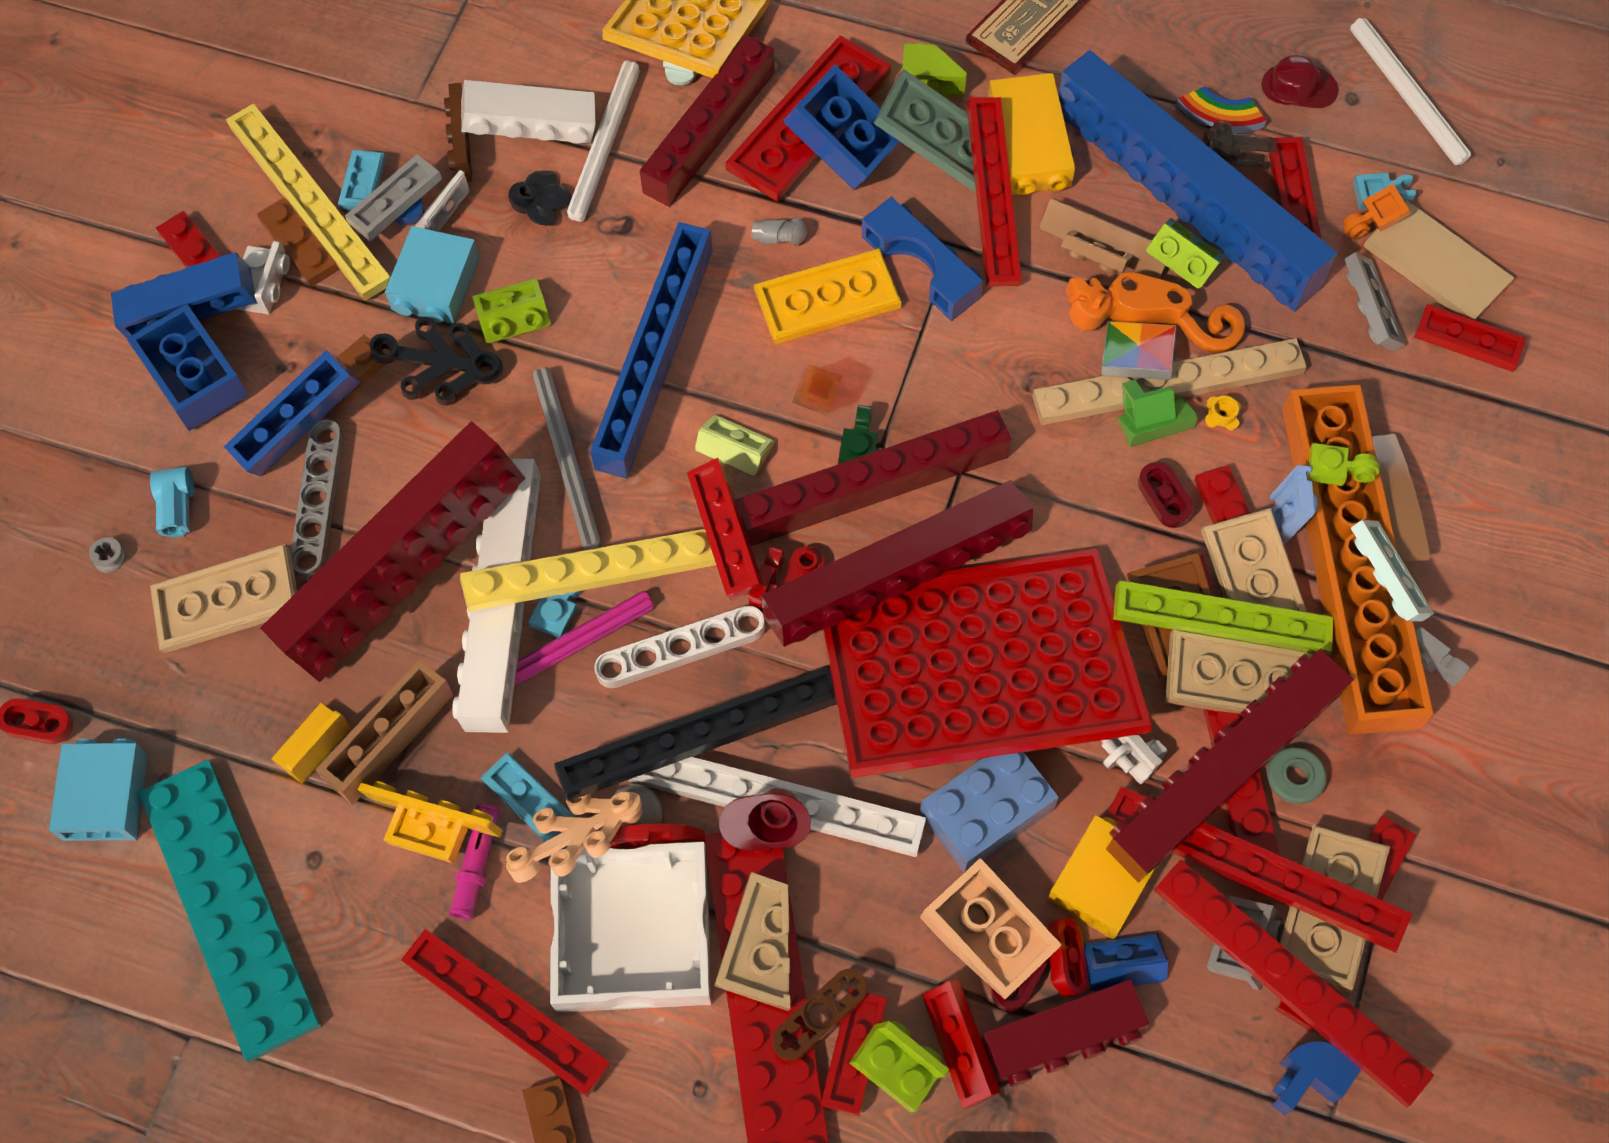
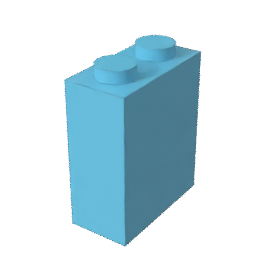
M411 226L385 290L391 309L404 316L412 314L429 317L435 323H442L444 321L454 324L480 259L475 240Z
M124 738L114 739L113 743H99L92 739H78L76 744H62L49 831L62 841L137 840L142 804L138 792L144 789L148 754L134 740Z

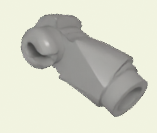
M794 218L790 222L786 221V219L755 220L752 226V240H757L763 243V245L792 242L793 246H797L807 236L806 223L800 218Z

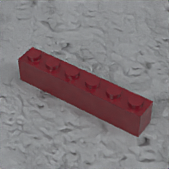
M746 35L723 64L719 73L715 74L639 170L643 194L670 208L775 73L774 48Z

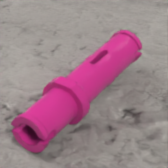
M477 804L476 810L493 816L492 822L496 825L500 809L488 804ZM471 829L461 871L456 872L454 879L457 886L452 906L449 910V915L462 920L473 919V911L479 889L484 887L486 881L483 873L491 847L492 835Z

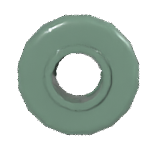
M1291 747L1282 749L1269 762L1267 769L1270 787L1278 797L1289 803L1304 804L1312 802L1321 795L1326 787L1327 774L1323 763L1314 753L1304 748ZM1287 769H1300L1306 776V783L1296 785L1290 782L1286 775Z

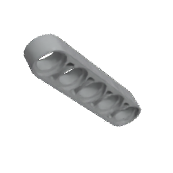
M321 419L310 429L290 552L293 570L299 578L309 580L326 564L344 442L340 427L335 421L330 419ZM325 430L336 432L335 438L329 443H320L317 440L319 434ZM325 460L331 463V467L326 473L316 474L313 472V467L317 462ZM321 491L326 494V499L322 504L314 506L308 503L309 496L312 493ZM311 523H318L322 526L320 533L315 537L303 535L304 528ZM306 555L317 557L316 564L312 568L303 570L298 567L299 560Z

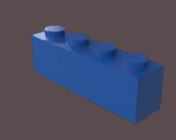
M237 252L221 255L216 259L201 264L190 265L186 269L160 275L155 279L136 285H129L124 289L111 293L114 324L126 338L185 304H188L200 321L256 303L251 268Z
M326 350L224 445V448L247 472L262 476L361 381L337 356Z

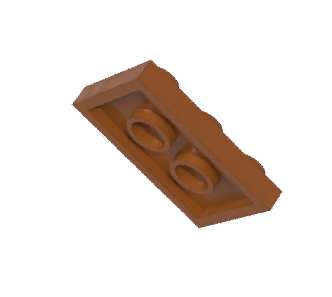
M1198 553L1127 573L1129 582L1212 596ZM1142 624L1158 677L1167 676L1170 632L1173 629Z

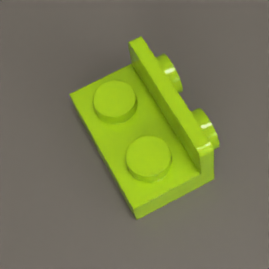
M1172 218L1164 223L1146 249L1147 253L1196 288L1203 286L1225 257Z
M537 278L472 296L486 343H493L551 325Z
M896 1021L875 1024L850 1061V1064L909 1112H916L937 1078L946 1077L949 1069L941 1063L942 1058L936 1051L927 1046L921 1047L911 1039L912 1033L904 1025Z

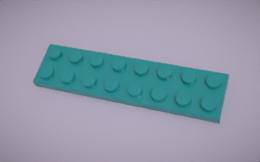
M207 759L139 791L141 801L244 1060L251 1063L322 1027L212 762Z

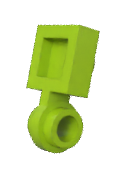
M1312 443L1309 449L1308 460L1311 472L1307 475V480L1343 486L1347 474H1351L1355 481L1368 483L1374 481L1375 476L1379 474L1380 464L1376 461V457L1371 454H1358L1354 457L1353 461H1348L1349 448Z

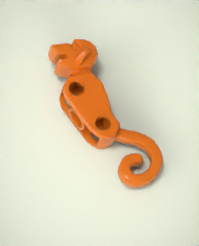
M1136 272L1121 273L1108 290L1094 277H1092L1089 284L1080 277L1071 278L1066 287L1068 302L1071 306L1069 316L1072 323L1083 331L1095 330L1108 317L1116 322L1178 325L1195 346L1203 351L1215 354L1232 350L1244 335L1245 320L1237 308L1224 304L1212 310L1207 320L1208 329L1212 334L1217 335L1223 329L1221 320L1228 321L1231 326V332L1227 337L1213 338L1206 334L1189 315L1188 311L1193 303L1188 290L1179 284ZM1122 280H1133L1137 288L1126 285L1122 286ZM1171 291L1178 292L1182 296V300L1178 303L1169 298L1167 294Z

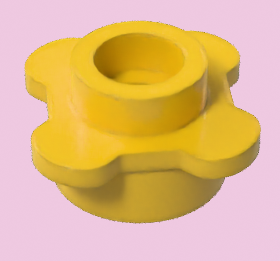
M1225 395L1210 397L1206 403L1209 408L1208 415L1205 417L1206 425L1211 428L1222 426L1231 431L1237 429L1239 426L1237 414L1241 409L1239 401ZM1220 412H1225L1226 415L1223 416L1220 414Z

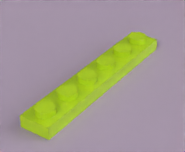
M1122 580L1116 584L1114 620L1313 654L1320 648L1327 655L1332 652L1333 617Z

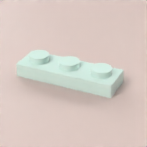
M1361 520L1352 526L1351 530L1356 536L1355 544L1358 550L1371 561L1375 568L1373 574L1376 580L1383 587L1387 588L1392 596V606L1396 613L1406 621H1424L1433 615V610L1379 521Z

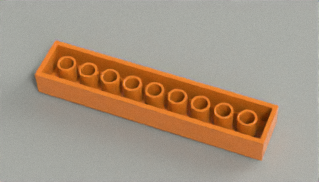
M1360 385L1290 391L1282 412L1294 468L1297 465L1308 466L1309 449L1312 443L1349 448L1348 461H1353L1354 457L1358 454H1371L1376 457ZM1380 471L1375 476V480L1368 483L1355 481L1351 474H1347L1343 486L1312 482L1313 495L1317 497V510L1314 516L1305 523L1323 614L1333 617L1332 659L1354 679L1343 694L1340 695L1348 735L1421 729L1434 714L1413 621H1406L1396 613L1392 606V596L1387 588L1383 587L1376 580L1373 574L1375 568L1369 558L1358 550L1355 544L1356 536L1351 530V527L1361 520L1379 521L1397 551Z

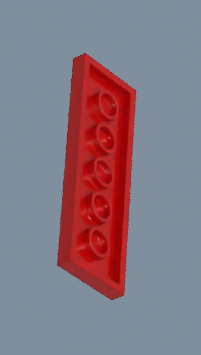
M840 35L725 162L726 170L778 202L818 156L783 120L835 64L869 98L891 74V65Z

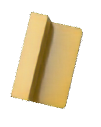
M320 703L271 759L276 765L303 784L351 727L341 713L337 710L333 712Z

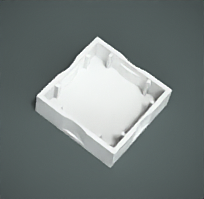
M704 842L650 844L635 849L610 848L607 853L596 858L591 857L586 848H584L575 861V868L569 874L556 876L551 868V906L554 915V936L550 948V1004L556 1013L711 1005L707 853Z

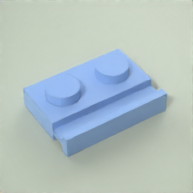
M1297 465L1270 494V500L1275 501V505L1271 510L1283 543H1287L1316 513L1317 497L1313 495L1312 481L1307 480V475L1311 472V466Z

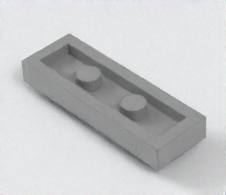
M416 154L345 215L348 224L371 241L442 180L440 172Z
M1354 252L1344 259L1349 270L1346 276L1350 284L1356 289L1359 300H1357L1358 307L1363 315L1367 317L1370 324L1368 329L1369 335L1376 345L1396 351L1406 344L1374 263L1371 259Z

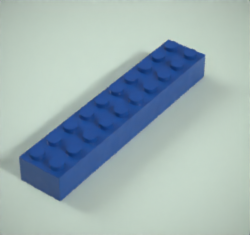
M1091 50L1087 51L1062 71L1058 96L1064 122L1070 123L1075 127L1085 140L1094 143L1105 153L1110 161L1119 164L1134 181L1140 182L1152 192L1158 201L1164 202L1175 211L1179 219L1188 222L1194 227L1204 240L1213 243L1219 248L1229 261L1238 264L1244 269L1254 282L1263 285L1269 290L1279 303L1288 306L1292 311L1296 312L1322 289L1337 255L1334 249Z

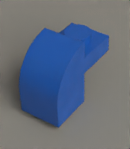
M1319 1041L1303 1044L1289 1053L1279 1063L1290 1071L1292 1075L1285 1072L1272 1090L1278 1096L1271 1106L1283 1115H1286L1295 1108L1309 1086L1330 1102L1335 1103L1343 1098L1361 1069L1333 1044Z

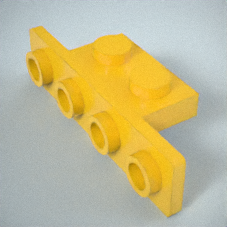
M375 781L373 786L360 783L357 789L371 800L397 807L383 841L390 845L452 864L455 863L468 829L499 838L503 831L492 822L494 817L485 812L473 809L471 814L460 812L461 807L451 802L439 800L438 805L427 802L428 798L426 796L407 790L406 795L395 793L396 788L379 781Z

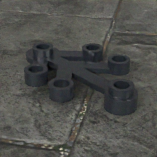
M429 317L419 318L415 323V330L418 338L427 340L435 352L398 346L396 339L386 333L374 336L370 342L372 358L378 363L389 364L394 360L431 366L416 376H408L402 380V394L409 400L419 398L422 394V388L453 370L465 373L450 383L442 382L435 388L436 400L444 406L453 404L456 400V394L474 383H495L503 373L501 359L490 351H481L469 335L468 327L463 323H454L450 326L449 339L452 344L462 346L469 358L455 355L436 330L434 320ZM427 325L431 327V330L424 332L420 328ZM457 331H462L465 333V335L460 338L455 337L453 334ZM383 349H388L391 351L389 354H379V352ZM485 366H488L492 369L490 372L480 371V369ZM408 385H416L418 387L415 391L406 390ZM445 390L450 391L452 393L448 397H442L441 395H439L442 391Z

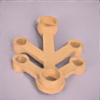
M620 792L611 799L590 798L587 794L571 801L566 800L568 807L574 815H582L586 812L598 813L590 818L556 816L551 808L539 810L533 816V823L540 833L560 831L562 833L531 850L525 847L513 849L506 857V869L515 882L521 883L532 879L539 872V860L552 853L554 854L549 859V865L556 876H565L573 871L576 865L575 861L584 847L591 857L596 858L604 855L610 849V842L621 826L632 825L640 819L643 812L640 796L635 792Z

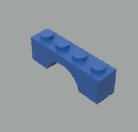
M891 196L862 218V238L874 249L880 248L883 258L892 255H909L920 259L930 268L933 278L930 282L929 301L949 320L953 321L981 298L983 280L978 271L964 264L952 247L945 246L936 238L935 233L929 226L922 225L913 217L911 210L906 205H900Z

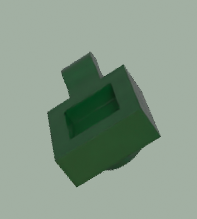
M858 405L854 430L844 428L838 464L876 452L878 433L869 432L872 407Z

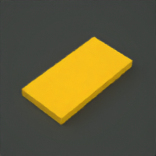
M880 248L754 284V292L774 345L901 308L902 303Z

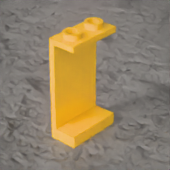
M1053 73L990 80L988 97H1001L1012 195H1027L1032 192L1046 190L1060 191L1064 188L1072 187L1075 166Z

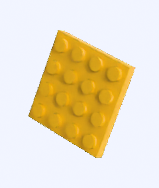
M624 0L602 29L603 40L713 78L716 73H719L723 64L746 35H749L770 5V0Z

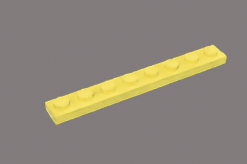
M254 103L227 118L226 121L231 130L336 262L338 268L363 300L366 301L386 289L390 280L388 273Z
M705 529L464 572L460 573V582L467 610L471 612L715 566L716 562Z

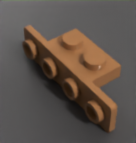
M1055 198L1049 201L1039 228L1063 239L1061 247L1068 249L1070 256L1082 261H1086L1089 258L1098 262L1100 269L1112 274H1117V271L1122 273L1127 268H1131L1147 276L1157 279L1161 278L1166 265L1147 253L1146 249L1151 243V239Z

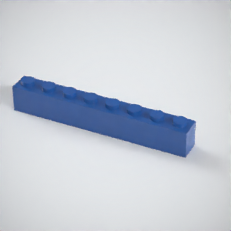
M678 222L590 450L594 470L628 479L713 252L710 229Z

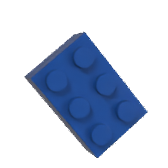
M836 64L783 120L853 190L871 174L899 142L873 123L880 108Z
M188 304L183 305L127 338L135 353L188 431L249 396L237 374Z

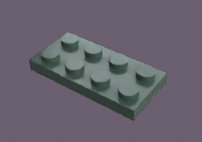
M903 69L897 75L873 123L976 193L967 113Z

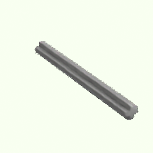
M547 367L536 369L533 372V378L584 550L596 549L601 546V540L550 369Z

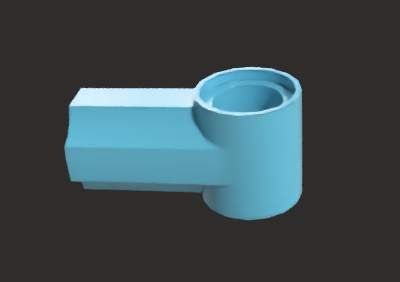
M188 466L151 471L150 487L153 498L156 501V531L160 536L171 538L183 537L184 534L190 532L189 497L194 495V481L191 470Z

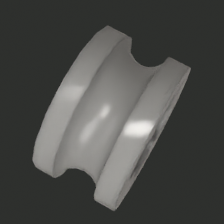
M103 537L98 539L89 549L91 561L99 571L104 573L116 571L125 561V552L120 543L114 538ZM112 549L114 556L112 558L107 556L108 560H103L100 556L101 553L107 554L106 550Z

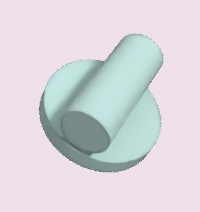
M663 61L666 78L672 84L686 85L695 79L697 72Z

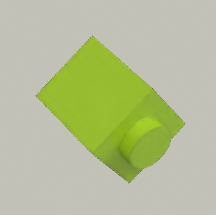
M904 43L902 70H906L943 97L964 98L966 71L937 45Z

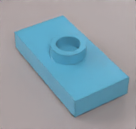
M352 149L338 201L340 210L351 211L380 186L386 163L384 153Z

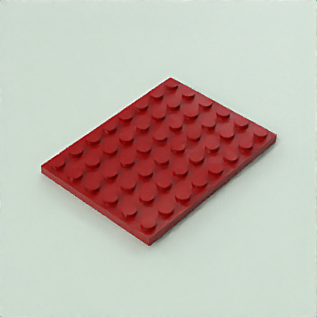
M1098 549L947 570L928 582L919 583L905 590L899 596L885 599L867 611L858 612L843 619L835 626L824 628L823 634L851 778L1151 733L1152 723L1120 620L1113 619L1114 600Z

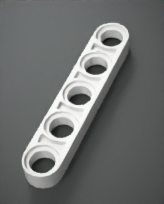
M743 606L600 655L595 662L596 677L604 687L618 688L754 642L763 635L765 630L763 614L756 607ZM746 616H752L758 620L759 625L754 631L746 632L738 626L739 621ZM716 627L724 631L725 636L719 643H709L704 638L705 633L710 628ZM677 639H685L690 643L691 647L687 653L677 655L670 650L671 644ZM652 651L656 655V660L652 665L644 667L636 662V657L640 652ZM609 662L620 664L622 667L621 673L615 678H606L601 673L605 664Z

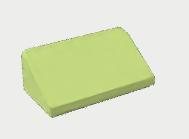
M713 415L699 429L695 450L714 459L718 457L723 463L755 476L760 471L775 441L722 417Z

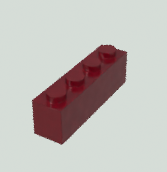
M1128 980L984 1032L981 1040L998 1085L1008 1081L1010 1087H1014L1033 1079L1031 1073L1046 1068L1047 1073H1053L1070 1065L1068 1059L1082 1054L1084 1060H1088L1105 1053L1106 1049L1104 1046L1119 1041L1121 1047L1135 1043L1143 1038L1141 1032H1144L1150 1023L1132 980Z

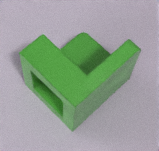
M1136 380L1122 383L1124 412L1136 429L1176 419L1174 391L1171 387L1144 393Z

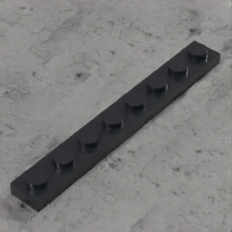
M830 666L554 763L555 772L567 801L837 705Z

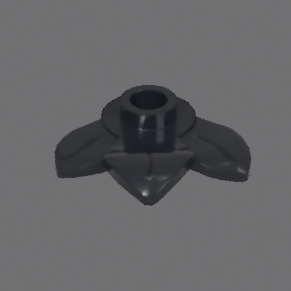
M543 170L529 174L525 182H518L512 185L509 189L508 199L515 211L527 214L534 223L554 226L556 222L554 211L569 206L573 195L564 186L555 184L556 174L554 172Z

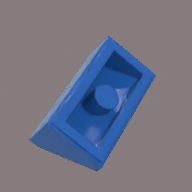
M1158 933L1084 944L1088 979L1092 991H1100L1128 980H1132L1134 986L1167 980L1168 960Z

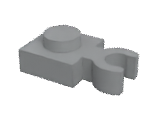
M1420 627L1415 633L1423 668H1427L1430 672L1436 669L1445 681L1456 686L1470 667L1462 660L1449 655L1450 648Z

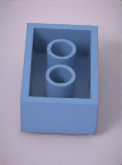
M1024 752L981 759L922 800L920 815L926 818L928 826L965 873L980 858L982 860L986 859L1055 809L1059 797Z

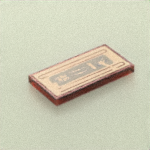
M1002 0L966 35V43L1013 75H1016L1089 0Z

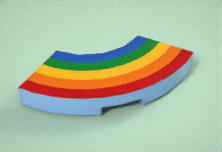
M1206 86L1179 97L1176 106L1192 121L1204 127L1209 125L1225 129L1226 133H1246L1265 127L1267 121L1250 97L1240 100L1224 99L1213 94Z

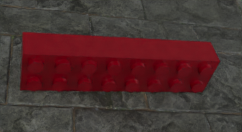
M471 421L260 629L286 656L317 681L321 682L336 669L337 665L354 648L363 642L364 638L379 623L389 616L391 611L407 596L412 594L415 588L432 571L437 569L441 562L458 545L462 544L467 536L483 520L487 519L508 495L515 492L518 486L526 479L499 444Z

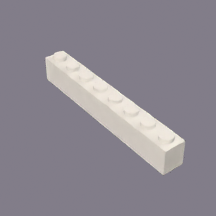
M511 459L526 479L518 486L515 492L508 495L493 510L487 519L482 521L483 531L482 534L477 535L476 550L479 555L478 565H474L472 571L531 560L541 475L534 459ZM525 601L471 612L467 610V615L470 619L469 629L464 630L462 636L465 657L464 663L459 664L457 672L458 683L461 685L459 697H455L453 700V717L458 720L464 732H509Z

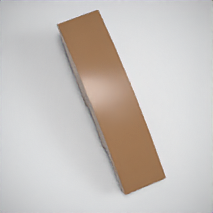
M1396 434L1372 436L1377 462L1380 464L1379 471L1397 552L1403 562L1429 560L1430 550L1422 513L1410 471Z

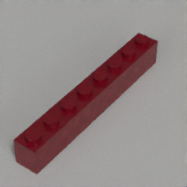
M996 410L735 500L750 545L754 546L1006 459L1009 456L1012 438L999 411Z
M1009 480L762 594L763 617L783 647L794 642L803 641L819 630L835 626L851 615L867 611L885 599L899 596L905 590L919 583L928 582L953 567L957 568L964 565L970 559L983 553H990L998 546L1013 539L1024 537L1028 532L1032 531L1034 508L1014 483Z
M1321 648L1311 657L1306 653L1303 654L1290 667V670L1293 672L1291 676L1286 680L1279 676L1265 690V693L1268 695L1267 698L1261 703L1254 699L1239 714L1243 719L1236 726L1229 722L1216 734L1214 739L1217 743L1210 750L1203 746L1189 759L1188 762L1192 766L1184 774L1179 769L1176 770L1162 784L1166 790L1156 798L1153 794H1150L1136 808L1139 812L1137 817L1131 822L1124 818L1110 831L1109 835L1113 839L1106 850L1138 883L1343 694L1354 679Z

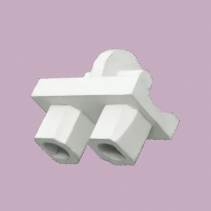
M1139 735L1101 740L1103 743L1101 746L1109 754L1103 762L1106 768L1109 770L1118 764L1126 774L1129 772L1140 785L1151 777L1167 753V749L1159 740L1153 739L1146 744Z

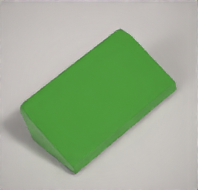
M1180 397L1175 399L1176 419L1139 429L1134 427L1126 414L1118 416L1117 419L1129 446L1133 447L1193 429L1198 417L1189 404Z

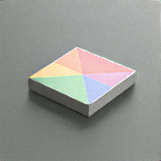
M1108 321L1101 375L1171 380L1176 325Z

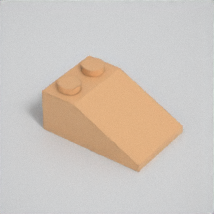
M981 858L934 900L920 916L923 922L955 955L1004 999L1016 990L1061 946V943Z

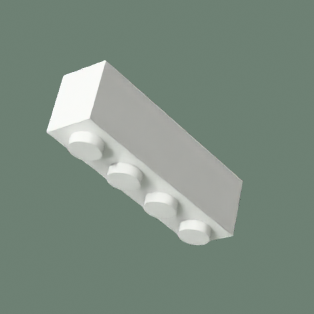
M464 80L461 99V132L477 135H502L510 138H536L543 141H569L576 144L591 143L595 128L594 92Z

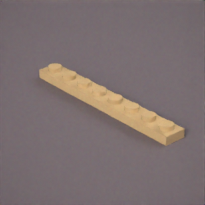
M1294 338L1173 362L1171 380L1100 376L1034 389L1032 397L1040 424L1047 425L1123 410L1122 383L1136 380L1144 393L1171 387L1174 391V399L1304 374L1307 366L1298 341Z

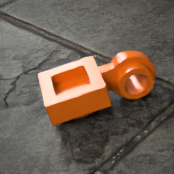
M1391 184L1363 200V204L1368 212L1364 215L1361 212H1355L1345 218L1343 221V231L1346 236H1351L1353 240L1365 236L1370 231L1369 224L1374 221L1379 231H1382L1409 216L1410 210L1395 185Z

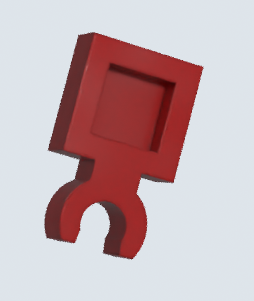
M773 546L769 548L764 565H761L759 569L764 587L748 595L749 606L758 608L762 614L761 595L779 587V584L776 583V577L785 560L783 558L784 550Z

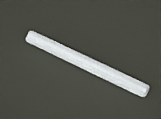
M1358 18L1350 26L1353 35L1454 165L1464 164L1471 157V152L1366 18Z
M626 60L622 64L567 209L568 218L571 220L582 222L586 217L640 73L637 62Z

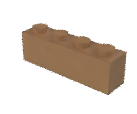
M418 659L315 769L326 784L351 805H354L363 795L357 790L360 783L371 786L454 696L447 681Z

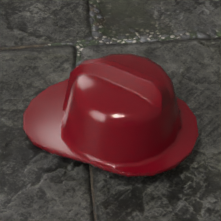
M1291 55L1280 60L1276 66L1270 68L1263 75L1261 82L1263 93L1273 102L1309 108H1323L1331 105L1336 100L1339 91L1337 82L1331 74L1324 69L1315 67L1310 59L1300 55Z
M780 788L767 789L759 795L734 799L725 806L719 820V829L723 838L730 845L741 850L796 846L805 840L811 827L810 815L802 802L791 792Z

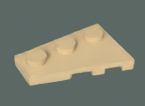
M751 872L714 984L715 987L786 1011L790 1010L788 884Z

